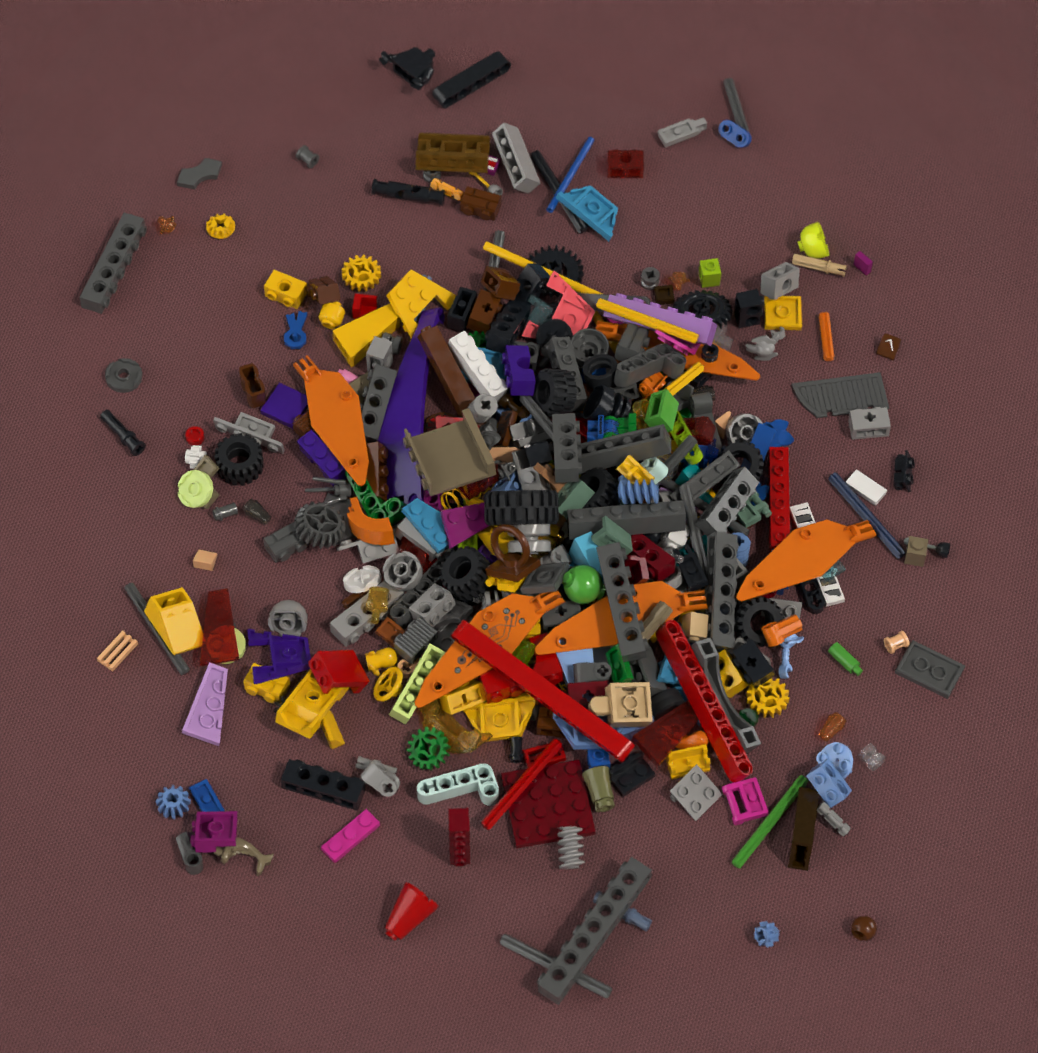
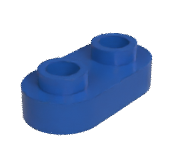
M724 120L720 123V135L735 146L745 148L751 143V134L735 122ZM726 126L729 127V130L727 132H725ZM740 135L743 137L742 141H739Z

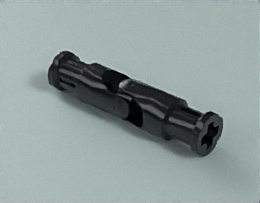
M374 179L372 184V194H384L391 198L422 203H439L442 206L445 200V190H432L430 187L394 181L383 182L378 181V179Z

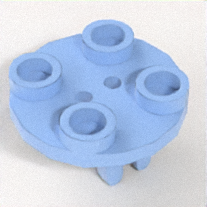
M830 743L817 754L816 760L818 764L829 758L843 779L852 773V752L843 743Z

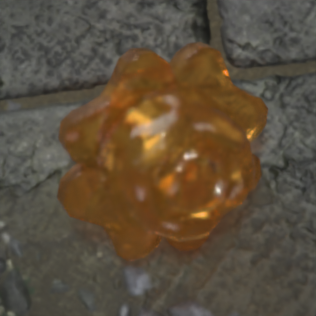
M174 215L166 219L163 216L158 218L157 222L161 224L160 234L164 232L169 234L176 227Z
M678 271L673 272L672 276L668 277L675 284L674 289L681 290L682 285L690 281V279L686 278V273Z

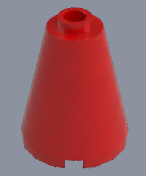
M406 882L386 923L385 929L387 932L385 934L394 941L397 938L402 940L435 912L439 907L438 904L432 899L429 900L421 890Z

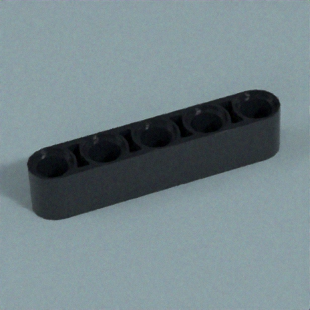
M496 51L437 86L433 90L432 96L443 108H448L508 72L511 68V63L500 51Z

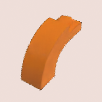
M350 498L351 506L348 507L347 519L351 532L358 539L369 544H395L389 518L374 519L366 516L361 510L358 498Z

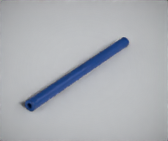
M588 137L549 203L546 209L547 212L552 213L559 202L555 198L559 192L564 194L594 142L593 137Z

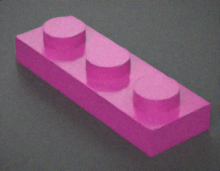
M366 809L322 845L321 850L336 863L380 826V822Z

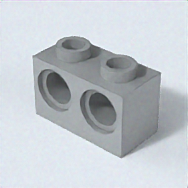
M434 583L408 609L413 620L416 621L421 617L434 627L456 604L449 590Z

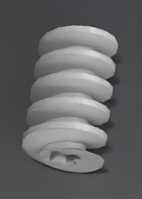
M481 394L470 403L468 408L476 423H484L495 414L498 403L494 396Z
M575 826L559 827L558 829L563 831L557 833V836L563 839L558 841V845L564 846L558 849V853L564 854L559 857V861L564 862V864L559 866V869L580 868L579 865L583 864L584 861L578 859V857L584 855V853L578 851V849L584 846L577 842L583 839V836L577 835V833L583 829Z

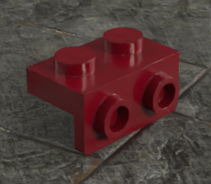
M637 555L627 556L624 564L630 568L631 577L628 578L629 584H641L648 581L649 571L646 558L637 557Z

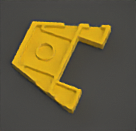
M412 269L386 295L396 315H399L403 323L402 327L405 332H408L411 339L418 326L414 321L415 317L433 298L446 310H449L456 297L452 292Z

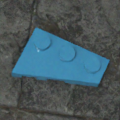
M418 498L402 508L401 512L438 554L449 547L439 511Z

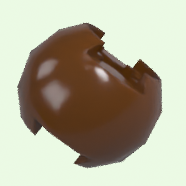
M869 916L856 917L851 925L853 936L860 941L871 940L877 931L876 922Z

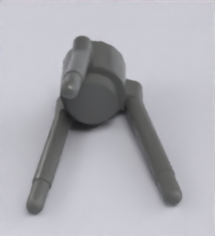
M312 477V480L334 483L335 485L334 487L305 489V492L334 491L335 496L338 497L321 503L323 505L347 501V497H351V485L345 479L336 480Z

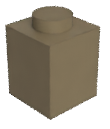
M909 536L904 564L923 567L929 539Z

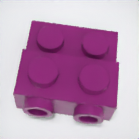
M237 811L197 812L196 820L192 821V831L195 832V835H191V847H195V852H216V847L236 846Z

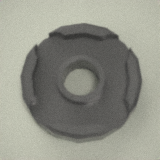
M118 359V361H113L106 368L105 379L107 385L116 392L126 393L133 391L142 382V370L139 364L132 359ZM121 373H128V374H129V375H128L127 377H125V378L119 377V375H120Z

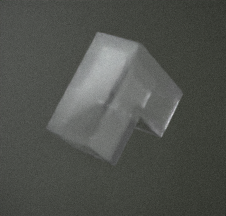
M722 323V329L717 325L712 343L729 351L733 339L725 335L728 326Z

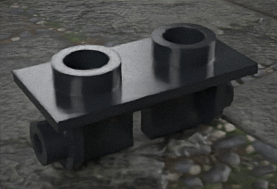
M908 450L905 451V455L898 454L895 458L894 470L901 473H894L893 486L896 490H902V488L906 487L908 492H910L911 485L914 483L912 469L915 467V461L910 456Z

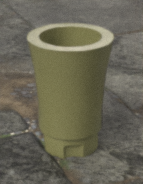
M598 766L583 772L582 776L588 787L596 812L612 810L615 804L609 767Z

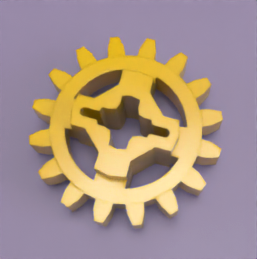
M364 254L362 258H359L358 255H355L354 260L349 258V263L344 262V268L341 269L342 281H345V286L350 285L351 290L357 288L358 292L362 288L365 291H368V287L374 289V283L379 284V279L381 278V267L378 265V261L372 262V257L370 256L366 259Z
M771 678L764 684H760L756 689L752 684L749 685V690H747L746 697H748L747 704H751L750 709H756L758 715L763 713V718H766L767 714L774 718L775 712L781 715L782 709L786 710L787 703H789V690H784L786 684L780 685V679L773 681Z

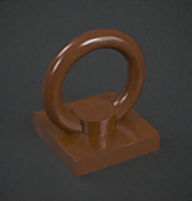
M502 524L492 531L490 538L491 547L498 560L485 568L486 576L519 582L541 566L539 558L530 557L528 540L518 528L509 524ZM502 532L514 535L521 544L522 555L516 553L504 554L498 543L499 535Z

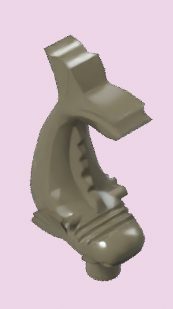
M239 837L236 839V846H225L224 849L216 847V852H214L215 855L221 856L220 861L223 864H226L230 857L232 858L236 854L241 853L254 856L258 861L257 876L262 874L264 866L271 864L274 854H261L255 846Z

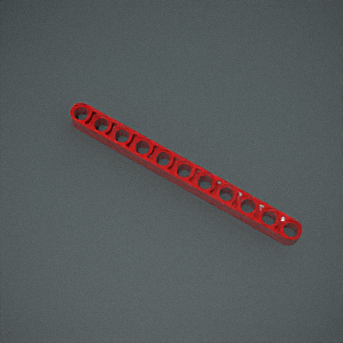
M462 620L450 635L461 646L617 760L623 762L635 747L629 739L467 621Z

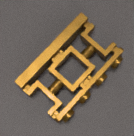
M419 133L418 150L416 151V170L488 173L490 136Z

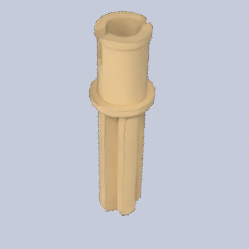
M794 254L792 264L823 271L826 274L832 273L844 277L846 272L839 271V269H847V265Z

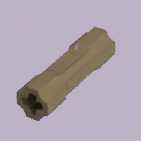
M659 601L643 622L645 632H641L643 639L647 638L648 641L673 612L671 607L665 602ZM631 635L628 640L634 641L637 636Z

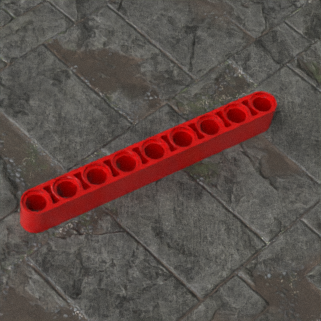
M668 620L656 631V638L728 778L733 783L743 781L752 773V764L680 625L675 620Z

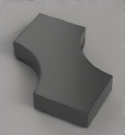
M204 158L202 163L196 167L182 168L177 180V186L195 190L198 184L205 180H216L222 167V161Z

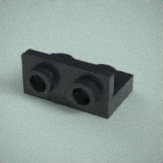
M642 751L629 755L626 761L621 764H615L609 772L610 782L622 797H625L655 777V772L644 760V753Z

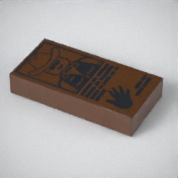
M510 410L501 413L497 426V432L501 439L493 447H508L511 438L509 426L515 424L518 412Z

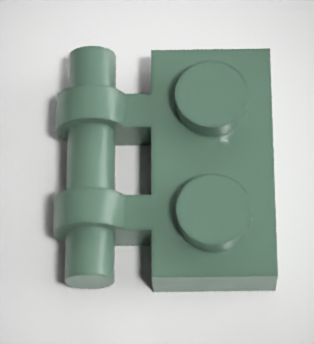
M756 491L747 499L746 506L736 516L738 521L747 528L761 520L760 513H763L767 518L771 516L772 512L769 509V505L759 498V493Z

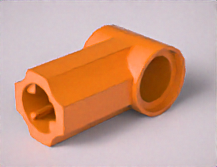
M793 614L779 622L768 623L761 628L768 647L777 646L783 643L785 638L802 630V623L797 615Z

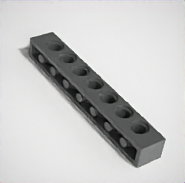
M633 857L621 865L620 873L616 878L613 877L610 880L605 894L601 893L598 896L594 909L590 908L587 911L583 924L576 926L572 934L574 936L570 941L567 940L563 944L562 952L558 958L555 956L549 964L550 968L547 973H542L538 978V992L557 1005L567 995L652 878V869ZM626 879H630L633 881V883L625 884L623 881ZM614 895H620L622 898L620 900H614L612 897ZM602 911H608L611 914L608 916H603L600 913ZM597 927L599 930L596 932L589 931V928ZM585 943L587 944V946L585 948H579L577 944ZM567 959H574L575 963L567 964L565 961ZM555 975H562L564 978L562 980H555L553 977Z

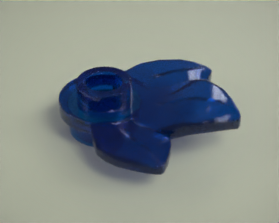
M715 437L712 440V445L708 444L705 459L709 460L708 465L714 462L718 456L719 448H716L717 439Z

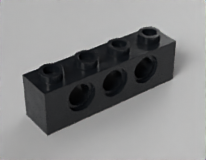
M517 299L509 300L507 304H504L502 312L498 313L496 321L492 322L490 330H487L484 340L487 341L486 349L505 353L506 345H513L528 322L532 304Z
M289 759L281 777L282 789L358 811L365 793V782L360 778L344 776L338 771H327L318 765H307L301 760L294 761ZM302 776H309L308 779H301ZM322 781L328 782L326 785H320L319 783ZM340 787L347 788L345 791L338 790Z

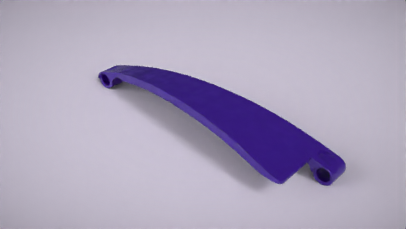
M441 307L421 312L418 326L398 370L378 442L387 447L389 453L387 458L389 470L387 476L389 488L387 500L393 497H404V502L407 505L416 498L424 502L423 486L421 483L422 476L417 475L415 470L416 463L411 462L409 457L410 449L405 448L402 439L405 437L404 429L406 428L411 437L423 434L425 398L430 361L417 337L421 333V329L429 325L434 327L437 324L444 323L445 316Z

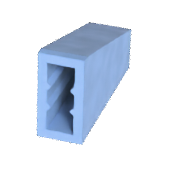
M559 640L561 645H565L564 640ZM592 648L556 653L566 685L567 683H574L573 664L583 662L594 663ZM586 693L583 698H586L589 702L593 697Z

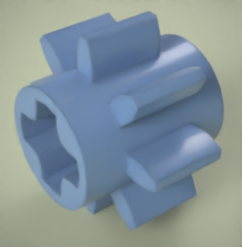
M760 922V927L754 928V938L759 942V946L771 947L774 946L773 942L779 941V930L774 926V922Z

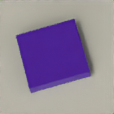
M279 383L260 412L262 415L293 429L295 417L300 414L303 415L308 408L307 396Z

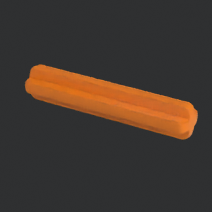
M821 312L819 314L823 356L825 361H833L834 350L830 317L828 312Z

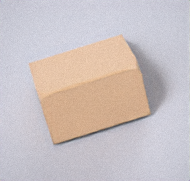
M727 411L715 420L718 434L722 439L725 437L726 427L730 421V411Z
M198 550L193 559V565L195 568L213 571L218 554Z

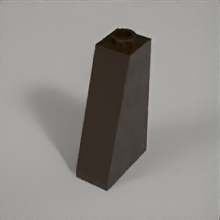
M799 787L788 868L808 871L819 793L816 789Z

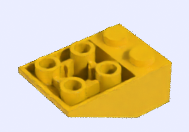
M183 587L149 598L144 613L173 655L207 644L193 602Z

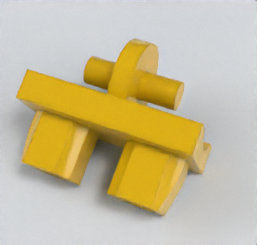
M628 455L623 463L617 467V470L627 480H630L633 485L635 479L638 480L639 485L642 484L643 479L646 480L647 485H649L651 479H655L631 455Z

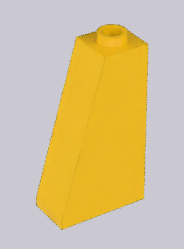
M389 303L334 329L333 341L350 367H353L366 356L374 336L382 338L384 332L392 334L400 327V317L396 315L392 305Z

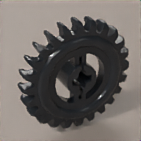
M548 245L547 251L541 247V254L535 250V257L531 254L529 255L530 261L539 263L541 266L546 265L547 269L561 275L563 266L567 271V278L578 283L582 282V277L584 276L583 265H581V259L577 260L576 253L571 257V249L565 253L564 246L561 251H558V246L556 245L554 251H552L550 245ZM547 287L543 291L542 296L549 294V297H553V295L560 297L561 293Z
M695 290V293L688 292V295L683 294L682 297H679L673 303L672 308L678 309V313L682 314L685 311L689 312L690 307L694 305L695 317L700 319L702 316L712 318V322L717 324L720 329H722V322L727 325V320H731L732 305L728 299H725V296H719L717 292H706V290L699 292V290ZM710 305L715 308L712 314H710Z

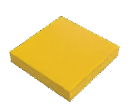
M764 295L765 330H780L779 327H784L785 330H802L801 296H781L773 300Z

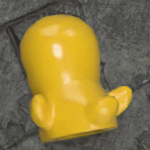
M390 647L378 650L376 653L374 651L365 653L368 670L375 676L380 675L379 668L393 667L397 663L396 651Z

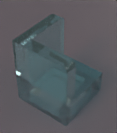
M531 295L528 301L535 308L528 317V320L540 326L546 321L553 308L543 300Z

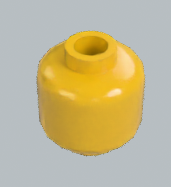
M335 301L323 304L319 314L322 326L335 329V327L341 325L345 316V310L340 302Z

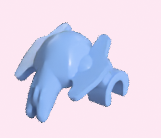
M796 634L785 638L784 642L780 644L783 648L781 665L779 667L781 679H788L789 675L787 672H792L793 670L789 664V648L796 643L802 642L803 636L798 637Z

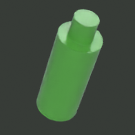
M838 642L829 648L828 653L849 673L854 672L859 676L863 672L859 667L860 663Z

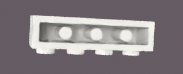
M463 331L449 339L448 347L455 361L479 394L494 396L497 402H499L507 393L506 382L497 375L495 367L488 363L484 352L477 348L472 336Z

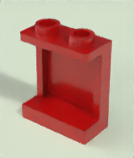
M354 650L317 651L308 662L323 694H328L334 687H350L353 693H360L370 682Z

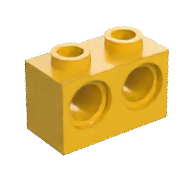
M724 649L718 653L719 665L724 663L723 669L720 670V676L726 695L731 698L749 685L743 678L741 670H738L732 662V659H734L732 655ZM733 679V684L727 686L728 681Z
M473 679L440 697L439 701L442 711L452 715L485 702L486 697L482 683Z

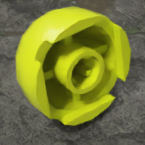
M815 222L806 226L800 234L801 241H798L800 251H804L808 257L816 259L829 256L828 245L825 242V235L820 223Z

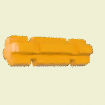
M437 178L431 181V188L439 189V191L445 190V195L453 196V199L461 201L464 194L462 190H456V187L445 182L441 183V180Z

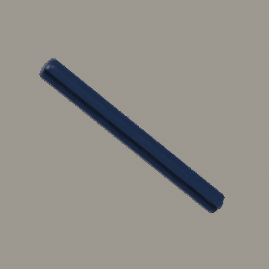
M836 472L829 476L831 484L864 521H869L876 535L897 559L902 558L906 553L904 548Z

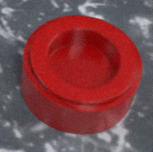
M198 426L188 428L185 433L186 441L190 445H200L205 439L203 429Z

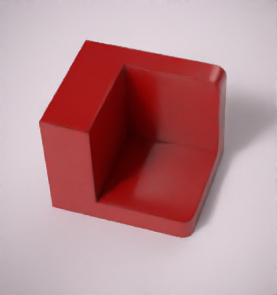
M355 293L352 306L353 319H358L377 310V296Z

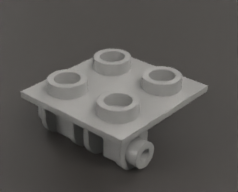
M697 764L670 790V799L673 802L678 801L695 821L723 795Z

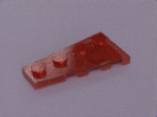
M228 588L208 591L200 666L208 665L209 662L217 664L239 660Z
M689 700L634 734L632 740L658 768L699 720Z

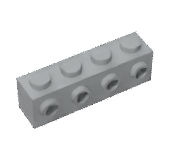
M503 123L492 135L514 189L529 194L540 184V180L519 129Z

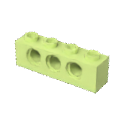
M431 643L428 645L389 713L391 717L406 725L416 709L415 700L425 678L446 652Z

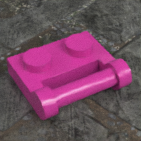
M756 777L727 784L721 788L731 808L734 825H740L746 821L768 816L769 812ZM739 791L746 813H740L733 792Z

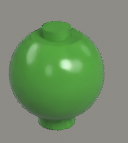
M577 565L563 576L564 592L575 603L588 604L595 599L600 600L605 594L606 588L605 585H602V578L598 571L591 566Z

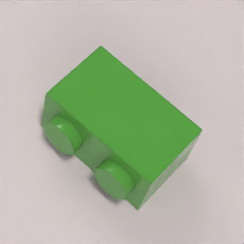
M668 389L651 394L644 421L649 427L664 424L667 432L673 431L679 403Z

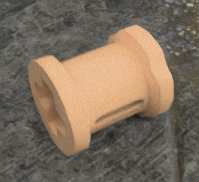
M900 631L898 635L891 638H884L885 647L890 654L895 653V650L901 647L906 648L910 645L904 631Z

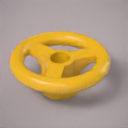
M399 667L388 668L376 681L373 695L377 701L384 702L391 697H397L403 689L401 684L403 673ZM386 691L387 694L380 696L379 692Z

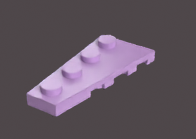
M209 662L182 729L183 734L216 746L220 745L227 668Z

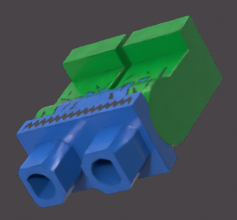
M629 413V418L598 415V421H588L587 442L636 431V413Z

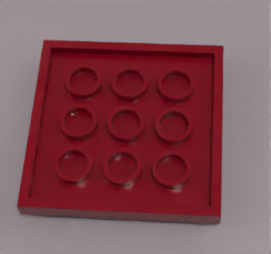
M580 760L546 765L508 808L516 849L562 840L563 838L557 836V833L563 831L558 829L559 827H580L583 830L578 832L577 835L583 837L596 834ZM527 769L501 773L505 794Z

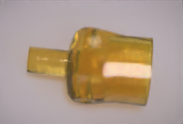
M369 588L366 610L372 612L371 623L378 624L380 613H385L388 610L389 590L387 588Z

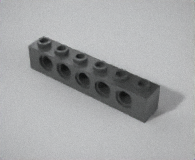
M123 213L80 295L82 308L102 314L104 309L109 306L112 293L116 292L119 280L124 277L126 266L130 265L132 261V254L138 250L139 241L146 234L147 227L145 226L144 218Z
M716 531L707 536L706 578L709 585L705 586L707 600L705 604H707L708 609H704V614L709 615L707 638H711L716 650L721 652L724 649L726 651L732 649L735 643L734 626L736 619L734 613L736 607L735 589L737 587L736 570L738 568L736 560L739 544L737 542V535Z
M619 542L596 547L623 663L646 658V650H649L647 638L643 639L641 632H645L642 620L638 621L637 618L640 609L638 602H634L632 597L636 593L634 585L629 584L628 580L631 577L630 568L624 564V560L627 559L625 548H621ZM612 563L619 564L617 568L610 567ZM616 581L624 582L621 586L614 585ZM621 599L628 600L626 604L618 603ZM625 617L632 618V621L628 623L623 622L622 620ZM630 635L637 636L634 641L627 640V637Z

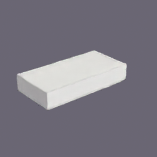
M857 469L846 481L847 485L855 493L875 506L887 493V489Z

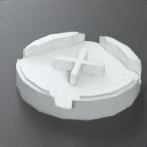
M369 565L362 566L363 569L360 570L358 568L352 569L343 577L346 591L361 593L373 589L381 582L382 576L379 569Z

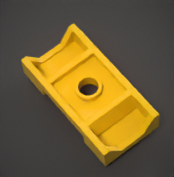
M310 669L277 711L275 723L311 739L320 727L321 720L334 703L342 699L349 690V687H334L328 694H323ZM315 696L318 699L312 700L309 697Z

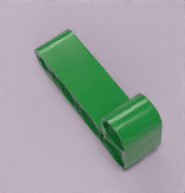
M345 471V475L368 517L374 519H381L383 516L384 518L388 517L391 526L406 517L401 512L402 508L407 505L405 502L396 497L384 502L376 497L367 479L365 485L358 486L348 472Z

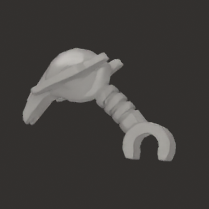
M779 327V332L771 330V338L767 335L753 338L752 342H756V345L746 344V351L757 354L758 356H755V360L769 361L771 358L776 357L778 353L773 352L775 350L774 345L778 340L785 337L784 327Z

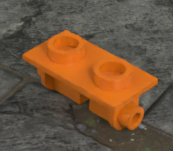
M661 372L645 378L639 384L640 392L645 395L642 401L650 397L652 393L658 392L666 384L665 379L668 376H663Z

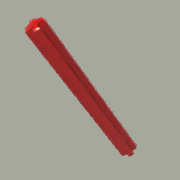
M555 738L548 744L482 820L481 825L486 830H490L561 749L562 743Z

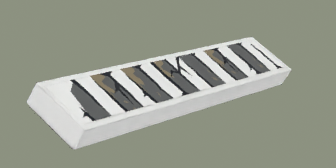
M808 502L790 507V514L796 529L815 523ZM831 567L823 576L817 578L826 607L845 601L834 569Z

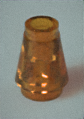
M837 712L829 714L818 735L828 742L829 739L845 727L844 724L847 721Z

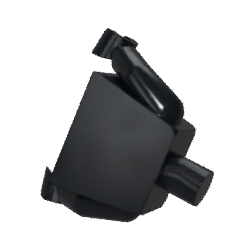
M413 47L398 54H387L385 51H382V57L379 58L383 65L387 64V62L393 63V71L411 84V87L420 90L422 86L429 83L434 73L432 59L436 55L431 48L422 52L419 48Z

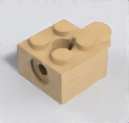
M650 682L610 683L605 688V696H595L590 700L588 710L596 716H607L608 725L611 727H647L653 722Z

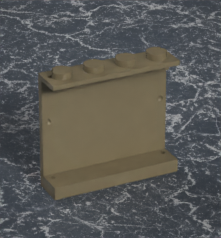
M469 408L462 410V421L411 437L407 428L404 429L405 437L402 438L406 449H410L409 457L411 462L416 463V473L418 476H422L421 483L423 489L428 490L430 497L496 475L495 462Z

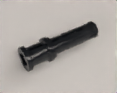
M107 409L101 413L100 418L120 437L122 445L127 446L133 456H138L144 451L146 444L143 441H139L133 431H129L110 410Z

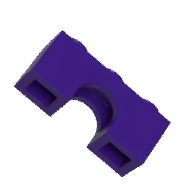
M506 345L505 353H502L501 362L505 364L504 376H507L506 387L510 388L511 396L534 395L536 380L533 369H529L531 357L528 346Z
M312 429L297 440L301 452L311 463L314 462L319 467L325 478L347 480L344 467Z

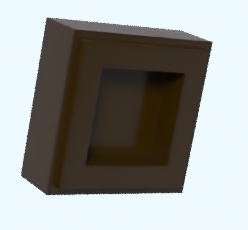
M672 285L654 286L657 304H673L675 302Z

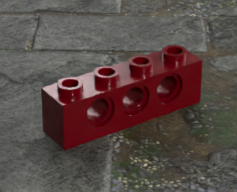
M643 534L631 535L633 551L626 556L637 555V557L646 558L649 579L655 582L663 581L675 572L674 557Z
M469 808L448 809L450 865L462 867L470 864Z

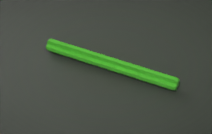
M800 775L735 856L732 861L734 866L741 868L796 799L799 787L804 788L807 785V778Z

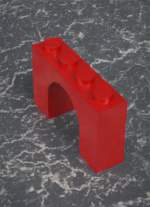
M548 632L530 637L529 647L535 661L533 670L553 685H557L563 681V671L556 653L537 655L535 653V647L547 636ZM494 669L478 676L488 704L498 703L503 699L518 697L525 693Z

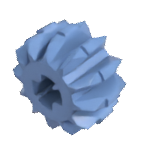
M173 784L169 790L164 787V793L158 792L159 799L156 800L158 812L160 814L163 813L165 818L170 815L173 820H175L176 815L182 818L183 812H188V805L191 804L188 792L183 791L181 786L175 789Z

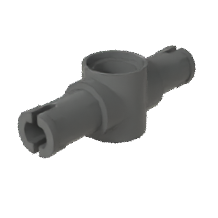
M490 418L489 421H486V424L479 428L489 450L501 439L497 432L498 422L494 418Z

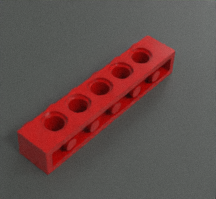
M769 447L768 486L770 490L768 505L772 512L771 516H769V554L772 549H775L790 534L788 447Z

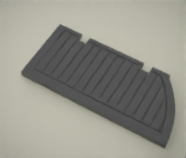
M881 372L792 383L793 391L799 402L816 418L827 417V412H832V416L849 414L850 411L855 409L863 410L872 406L873 408L887 407L889 409Z

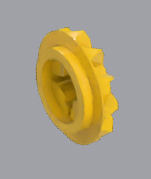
M225 213L223 215L216 214L214 217L210 216L209 221L206 222V230L213 238L224 239L233 234L235 221H233L231 216H226ZM217 223H219V224H223V223H224V227H222V226L217 227Z

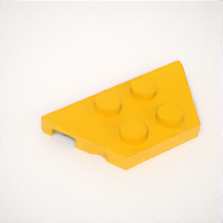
M531 696L503 699L498 703L488 704L483 702L463 711L466 713L482 742L504 740L511 737H522L537 700Z

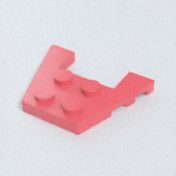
M553 271L546 286L561 293L563 296L551 319L558 318L565 321L570 326L574 335L580 330L587 329L595 310L557 272ZM528 321L521 336L536 339L539 325Z

